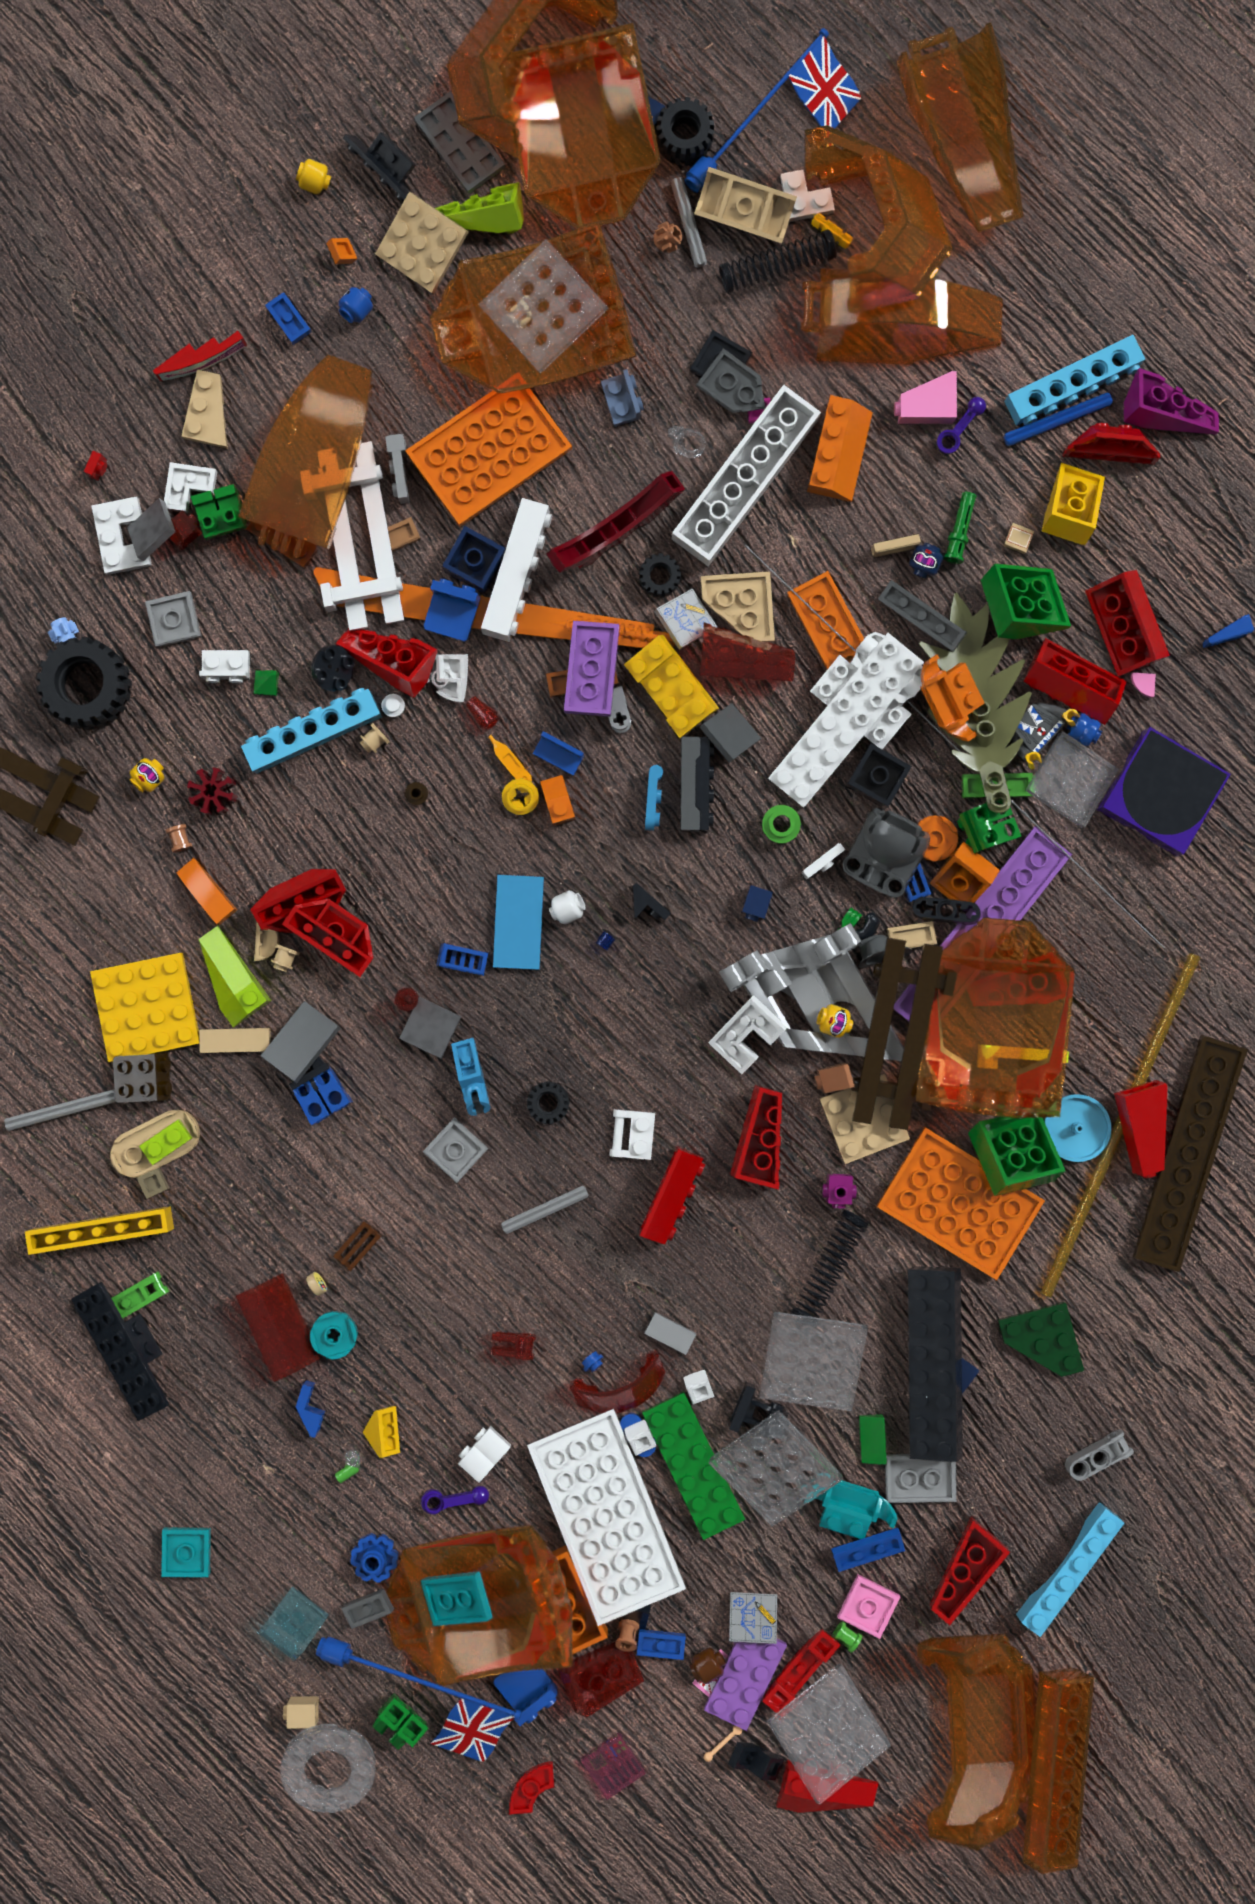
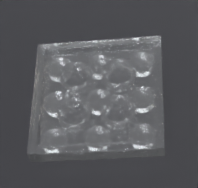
M1062 731L1057 735L1025 791L1080 828H1085L1119 769Z

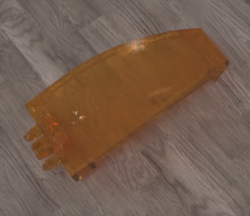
M327 355L308 374L289 398L264 443L238 516L243 520L262 526L258 539L259 545H264L269 530L276 531L271 543V549L277 550L284 534L280 548L281 553L285 554L288 550L291 537L298 539L293 551V557L299 558L305 542L330 550L360 450L370 396H372V370Z

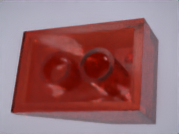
M616 1641L579 1656L557 1669L574 1712L586 1718L644 1682L633 1652L618 1649Z

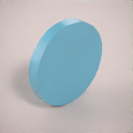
M1081 1094L1063 1096L1053 1102L1044 1115L1043 1120L1059 1156L1065 1160L1072 1162L1091 1160L1105 1149L1110 1140L1111 1120L1108 1112L1101 1103L1092 1097Z

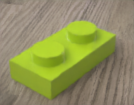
M178 1119L139 1147L150 1163L155 1165L193 1138L182 1121Z

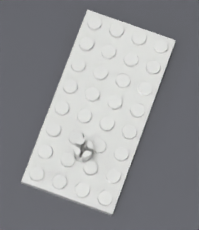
M611 1409L527 1445L598 1626L686 1589L615 1409Z

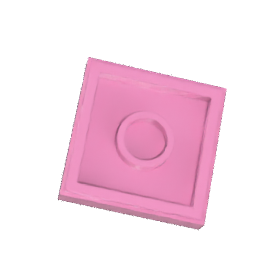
M857 1574L837 1617L880 1639L900 1599V1595Z

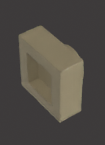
M160 1167L137 1178L146 1199L169 1189Z

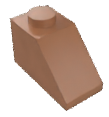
M846 1063L817 1070L818 1075L814 1076L817 1089H822L823 1093L854 1087L849 1065Z

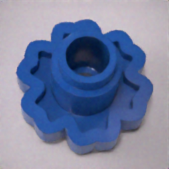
M369 1533L361 1537L358 1546L353 1547L351 1551L350 1563L356 1566L355 1574L364 1581H369L373 1578L377 1583L388 1579L391 1575V1570L395 1569L398 1565L399 1552L393 1549L394 1541L385 1534L376 1537L375 1534Z

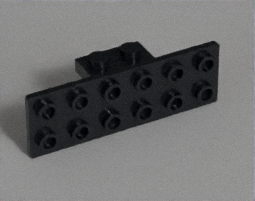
M102 1282L73 1297L71 1300L75 1309L84 1322L87 1331L90 1333L136 1419L140 1421L169 1406L168 1400L147 1364L162 1355V1352L142 1315L138 1314L124 1322Z

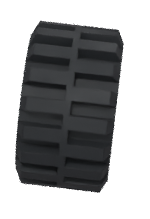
M685 97V101H681V98H676L674 104L670 101L667 103V109L662 108L657 119V146L660 147L662 155L667 154L668 161L671 162L674 159L677 165L685 162V166H688L690 161H693L695 164L701 156L706 157L707 151H710L714 136L713 115L711 111L707 112L708 107L705 104L700 106V101L697 99L692 102L690 97ZM680 124H689L696 128L698 134L691 139H680L674 135L672 130Z

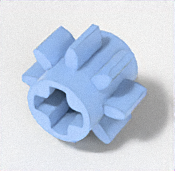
M64 617L53 621L50 624L52 630L47 632L51 641L55 644L61 641L66 644L69 638H74V634L79 633L75 622L72 620L68 621Z

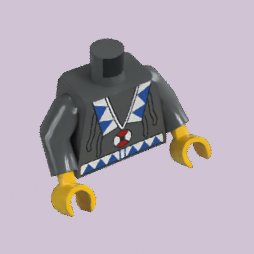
M1033 703L1026 709L1010 743L1013 744L1020 738L1023 739L1017 755L1024 761H1027L1030 769H1035L1032 761L1038 760L1042 763L1039 752L1065 724L1063 721L1066 720L1068 725L1073 727L1076 724L1070 718L1073 716L1080 718V715L1075 709L1066 710L1056 705Z

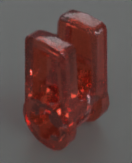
M492 1332V1340L499 1341V1343L501 1341L511 1342L515 1344V1347H505V1345L492 1346L490 1355L514 1357L521 1360L534 1359L535 1354L532 1351L533 1341L536 1340L535 1334Z

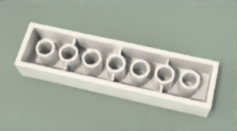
M783 385L672 532V540L709 567L817 423L821 412Z

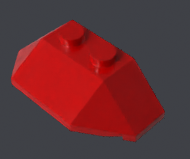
M1096 423L1067 446L1063 451V457L1154 465L1160 459V453L1140 429H1133L1131 425L1110 427L1108 423Z
M311 869L270 888L251 908V912L262 930L270 929L278 932L294 933L283 926L282 923L295 905L324 899H331L339 905L346 888L336 869Z
M331 899L295 905L282 923L283 926L359 977L362 976L374 958L368 924Z

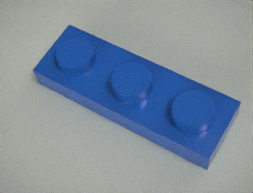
M895 1528L832 1548L831 1550L838 1572L904 1552L905 1548L899 1528Z

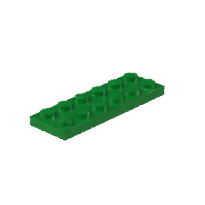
M683 1391L642 1411L703 1540L744 1521L745 1516L685 1392Z

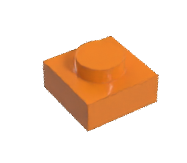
M331 238L326 243L335 264H353L358 259L349 238Z

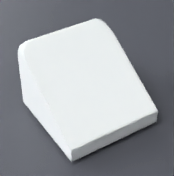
M705 1370L695 1372L683 1378L692 1404L714 1397Z
M645 1420L624 1429L635 1456L657 1446Z

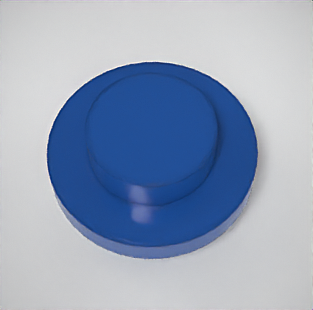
M595 1351L582 1362L584 1371L590 1370L593 1373L603 1365L601 1362L604 1358L603 1355H599Z

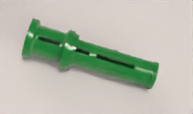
M962 492L954 530L948 536L949 545L947 553L943 555V559L947 562L962 564L964 561L962 556L965 545L969 541L966 535L977 497L974 493Z

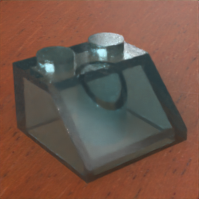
M292 1586L269 1615L258 1633L295 1661L304 1652L329 1614Z

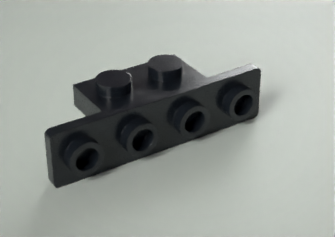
M380 132L369 149L355 135L345 134L343 139L348 143V149L356 155L359 154L364 159V165L370 170L376 171L380 175V181L386 186L392 187L396 191V197L404 202L411 191L403 183L416 164L385 133Z

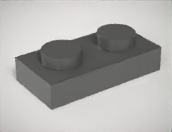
M383 1588L345 1603L341 1609L351 1629L391 1614L394 1607Z

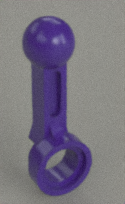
M981 397L972 398L968 402L967 412L953 430H945L940 433L937 438V447L940 452L952 454L957 451L960 446L959 436L975 416L984 413L986 409L984 399ZM944 437L953 438L955 442L954 447L951 449L944 448L942 439Z
M477 1486L469 1492L443 1496L438 1490L430 1489L422 1495L421 1506L426 1513L437 1514L441 1510L469 1503L483 1505L489 1499V1492L485 1487ZM432 1497L439 1498L438 1506L433 1509L428 1508V1500Z

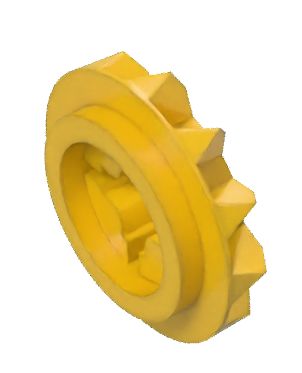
M523 778L512 779L505 785L502 792V802L505 808L517 815L530 813L535 809L539 801L538 789L531 781ZM517 789L521 793H527L524 796L525 804L520 799H514L517 795Z

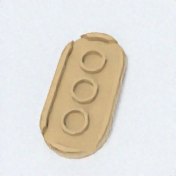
M167 1111L120 1135L112 1146L110 1153L111 1163L117 1172L133 1178L140 1177L162 1167L195 1148L200 1137L198 1122L186 1111ZM180 1119L193 1139L155 1165H152L139 1146Z

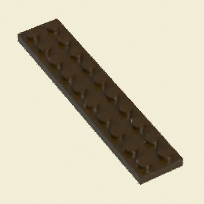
M1204 1035L1200 1036L1166 1146L1165 1167L1163 1171L1158 1173L1133 1258L1180 1272L1248 1049Z

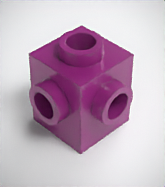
M827 1174V1184H823L822 1196L826 1198V1202L832 1204V1208H846V1204L852 1205V1199H856L857 1193L856 1185H853V1176L851 1174ZM842 1188L841 1194H836L837 1190Z

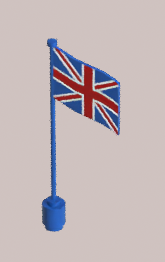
M822 28L819 31V36L714 157L701 156L686 173L687 177L684 181L692 191L698 193L699 190H702L708 167L717 169L715 161L788 78L801 102L818 122L825 140L861 100L859 90L854 81L835 58L826 40L829 35L826 29Z
M322 1637L318 1644L316 1656L320 1657L322 1661L343 1667L345 1663L348 1664L350 1660L460 1697V1700L451 1709L442 1730L430 1742L432 1745L483 1762L493 1752L503 1730L513 1719L520 1720L521 1710L513 1711L352 1655L353 1650L350 1649V1643L332 1637Z

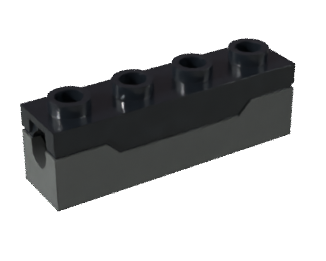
M708 737L681 738L680 832H708L709 826H713L714 813L709 812V803H714V789H709V780H714V766H709L710 757H714V744L710 743Z

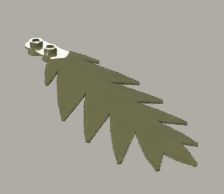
M955 593L951 605L950 621L966 631V636L954 652L922 641L919 643V646L929 658L938 654L937 664L942 671L947 672L959 663H966L985 704L967 715L969 720L966 721V724L972 731L976 732L977 736L967 742L950 735L942 727L940 728L962 750L967 752L963 753L952 750V755L967 768L979 772L989 809L995 813H1004L1010 808L1011 799L1003 768L1017 755L1023 739L1020 738L1008 747L1007 745L1025 714L1032 693L1027 692L1000 708L999 706L1006 699L1019 677L1025 660L1022 659L991 676L998 666L1010 639L998 638L997 636L982 647L989 622V606L986 604L972 617L967 605L958 593ZM928 709V714L937 723L931 709ZM994 780L998 784H991L990 781ZM1001 801L1003 805H998L995 802Z

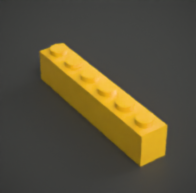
M171 1206L33 1228L25 1231L28 1255L166 1233L174 1229Z

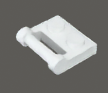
M613 1109L615 1124L613 1145L609 1156L651 1160L655 1113ZM624 1118H631L628 1150H622Z

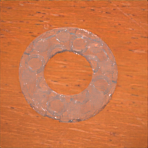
M337 1724L316 1725L298 1733L287 1745L281 1761V1781L288 1795L299 1805L316 1812L335 1813L356 1805L368 1794L375 1778L376 1761L370 1744L353 1729L348 1731L338 1728ZM335 1751L349 1761L351 1775L344 1784L336 1788L325 1789L321 1785H313L305 1773V1764L309 1758L318 1752Z

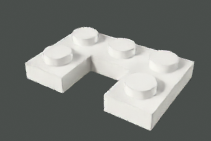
M132 497L92 505L104 573L109 575L152 566L150 556L142 561L137 558L133 544L124 545L121 530L122 525L131 524L142 514L139 498Z
M753 995L708 1043L737 1071L743 1074L759 1056L742 1040L754 1030L771 1045L788 1027Z

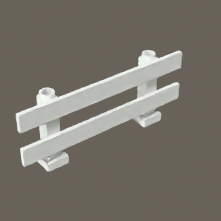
M372 441L354 444L357 467L340 470L336 448L317 451L321 474L312 475L309 470L300 472L303 492L308 501L317 499L316 493L325 491L341 586L333 588L330 583L320 584L324 607L328 612L337 611L336 605L345 603L350 631L368 628L363 600L381 596L386 624L404 621L399 591H403L401 578L396 577L379 479H383L380 465H376ZM361 485L378 578L361 583L343 488Z

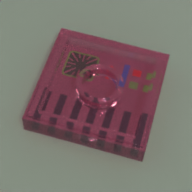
M620 1732L581 1757L582 1764L606 1800L646 1774V1770Z

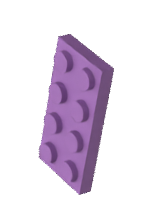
M573 621L564 713L611 717L620 630L619 624Z
M778 1638L777 1644L735 1642L728 1655L726 1664L723 1666L724 1674L717 1679L704 1706V1711L747 1731L787 1647L786 1642Z

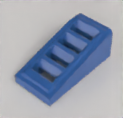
M1244 615L1206 639L1202 643L1203 648L1251 634L1254 631L1250 615Z
M442 943L436 966L484 976L488 953ZM451 950L449 963H445L447 951ZM457 952H461L459 964L454 965ZM466 954H470L468 967H464ZM475 956H480L477 969H473Z

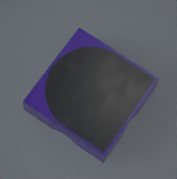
M1149 727L1142 731L1126 759L1122 772L1111 784L1097 810L1118 823L1135 829L1149 841L1175 856L1184 855L1231 774Z

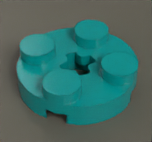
M330 1311L322 1314L315 1321L310 1332V1341L314 1350L329 1359H339L346 1356L356 1345L358 1338L357 1326L353 1319L347 1313ZM331 1329L339 1331L338 1341L328 1337Z

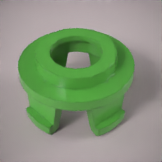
M777 805L770 808L765 813L762 821L764 834L768 839L778 844L793 840L798 835L801 827L798 813L786 805ZM784 815L788 817L790 827L787 831L779 832L774 828L773 821L777 816Z

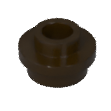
M413 782L407 786L405 797L412 805H421L428 798V789L420 782ZM415 789H418L421 792L420 796L417 798L413 797L412 792Z

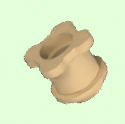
M372 723L370 725L372 729L366 735L360 736L362 739L360 744L368 753L373 750L376 754V750L384 742L388 744L390 741Z
M276 944L275 947L278 950L274 960L271 959V962L275 963L273 968L287 972L288 968L293 969L291 965L295 955L299 956L300 952Z

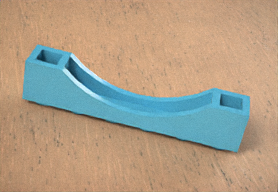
M1100 1502L1096 1505L1085 1520L1076 1542L1061 1565L1037 1591L1028 1597L1016 1615L1023 1625L1039 1637L1042 1636L1124 1525L1119 1516Z

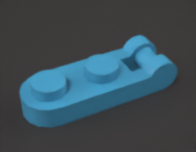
M653 765L649 770L645 830L654 831V826L659 827L660 813L656 812V803L661 804L662 790L657 789V784L662 778L663 769L659 765Z

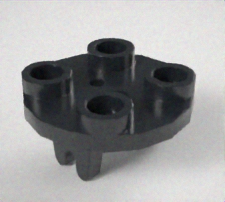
M324 646L316 653L312 661L311 671L315 683L323 690L332 692L346 689L347 684L352 678L355 659L341 646Z

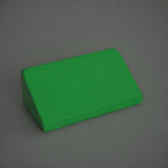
M882 1414L859 1415L861 1463L887 1464L884 1416Z

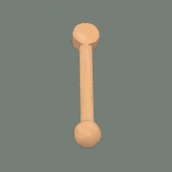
M734 1725L733 1731L712 1751L704 1754V1760L710 1762L713 1755L731 1738L742 1733V1729Z

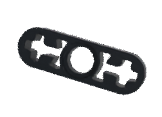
M919 897L913 903V912L921 920L974 925L981 918L980 908L973 902ZM923 903H926L928 908H934V904H937L936 916L933 915V910H925L924 914H922L920 909L917 908L922 907ZM945 905L953 907V913L948 917L940 914L941 908ZM957 906H960L961 912H968L969 908H973V912L976 915H972L971 919H967L966 914L959 913L960 918H956L958 914Z

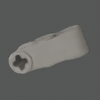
M1116 1430L1103 1439L1070 1455L1065 1461V1469L1074 1479L1082 1481L1114 1463L1130 1457L1134 1451L1125 1441L1123 1430ZM1097 1452H1103L1101 1460H1093ZM1076 1463H1082V1469L1079 1472H1073V1466Z

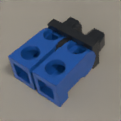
M320 1055L310 1066L312 1071L304 1074L298 1083L291 1080L292 1083L289 1084L311 1125H316L333 1115V1113L353 1103V1100L332 1070L331 1065L325 1063Z

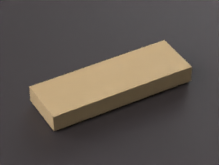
M270 1028L199 1030L200 1053L265 1051L271 1043Z

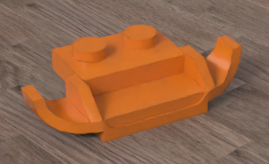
M936 654L928 659L922 667V686L920 688L939 727H942L950 735L969 742L977 734L966 724V721L969 720L967 715L985 704L966 663H959L947 672L940 671L937 664L939 656Z

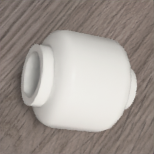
M569 890L555 896L551 901L552 907L549 908L552 918L566 925L583 916L585 903L579 893L575 894Z

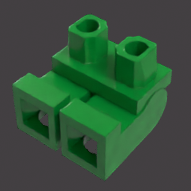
M234 484L214 489V494L211 491L190 496L205 540L247 528L238 489Z
M984 803L959 814L960 818L957 820L959 828L965 830L968 836L965 843L973 849L974 853L1022 837L1014 817L993 824L995 821L1012 815L1011 808L1001 815L991 811L987 803ZM1005 824H1007V825H1009V826L1011 827V829H1012V835H1011V836H1008V833H1007L1006 828H1005V826H1004Z
M395 1693L378 1710V1716L373 1723V1728L381 1735L388 1727L395 1731L390 1737L389 1742L396 1749H400L406 1742L413 1748L428 1729L426 1720L421 1718Z

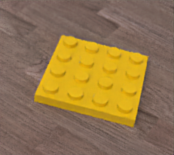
M183 953L90 971L108 1062H113L116 1056L145 1055L200 1044L199 1029Z

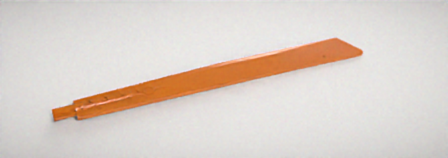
M320 567L314 569L313 572L319 585L330 583L333 588L341 586L339 571ZM359 575L360 583L377 579ZM402 583L403 591H399L403 616L405 618L425 621L433 592L428 587ZM381 596L363 600L365 611L384 614ZM480 596L481 599L472 625L473 629L481 630L490 597ZM345 603L336 606L345 608ZM525 603L523 613L518 614L516 622H518L516 634L571 640L573 621L612 623L620 625L618 646L644 648L658 635H664L672 647H675V643L668 632L654 631V624L527 603Z

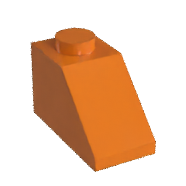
M560 775L540 781L553 826L575 820L563 776Z

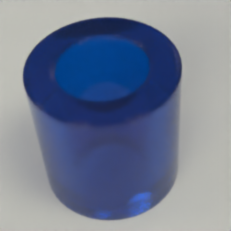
M603 931L596 944L608 951L615 938Z

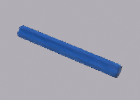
M1104 393L1010 431L1003 436L1005 444L1012 446L1108 407L1113 403L1110 393Z

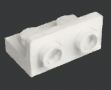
M202 650V671H199V676L206 679L207 683H220V679H229L230 683H243V679H250V652L248 650Z

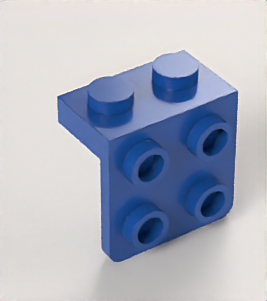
M440 579V581L433 580L430 588L433 596L424 622L425 630L460 641H467L481 599L480 596L475 592L476 589L462 585V588L453 586V582L446 579Z
M538 1662L507 1667L494 1678V1685L515 1711L517 1709L522 1711L520 1720H515L519 1726L525 1722L527 1724L532 1722L538 1716V1711L543 1707L545 1709L549 1708L556 1701L558 1687Z

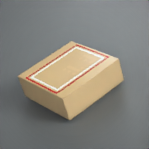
M1012 523L1003 546L1025 554L1034 531Z

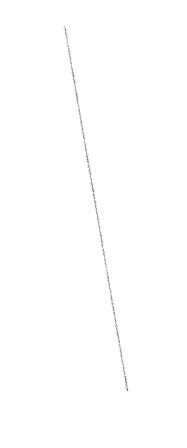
M745 545V547L748 548L750 552H752L768 569H770V571H772V573H774V575H776L797 597H799L801 601H803L848 646H850L852 650L856 652V650L846 640H844V638H842L822 617H820V615H818V613H816L795 591H793V589H791L773 570H771V568H769L767 564H765L747 545ZM906 700V701H907L926 721H928V723H930L953 747H955L958 751H960V750H959L951 741H949V739H947V737H945L922 713H920V711H918L908 700ZM1011 800V802L1029 820H1031V822H1033L1051 841H1053V843L1057 845L1078 867H1080V869H1082V871H1084L1105 893H1107L1109 897H1111L1132 919H1134V921H1136L1159 945L1165 948L1130 913H1128V911H1126V909H1124L1103 887H1101L1099 883H1097L1081 866H1079L1077 862H1075L1054 840H1052V838H1050V836H1048L1027 814H1025V812H1023V810H1021Z

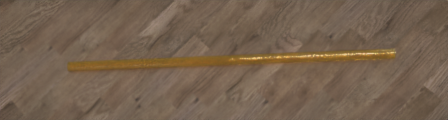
M1189 953L1130 1088L1146 1083L1198 965L1199 956ZM1119 1115L1112 1128L1110 1140L1101 1153L1040 1292L1050 1298L1053 1295L1122 1138L1123 1130Z

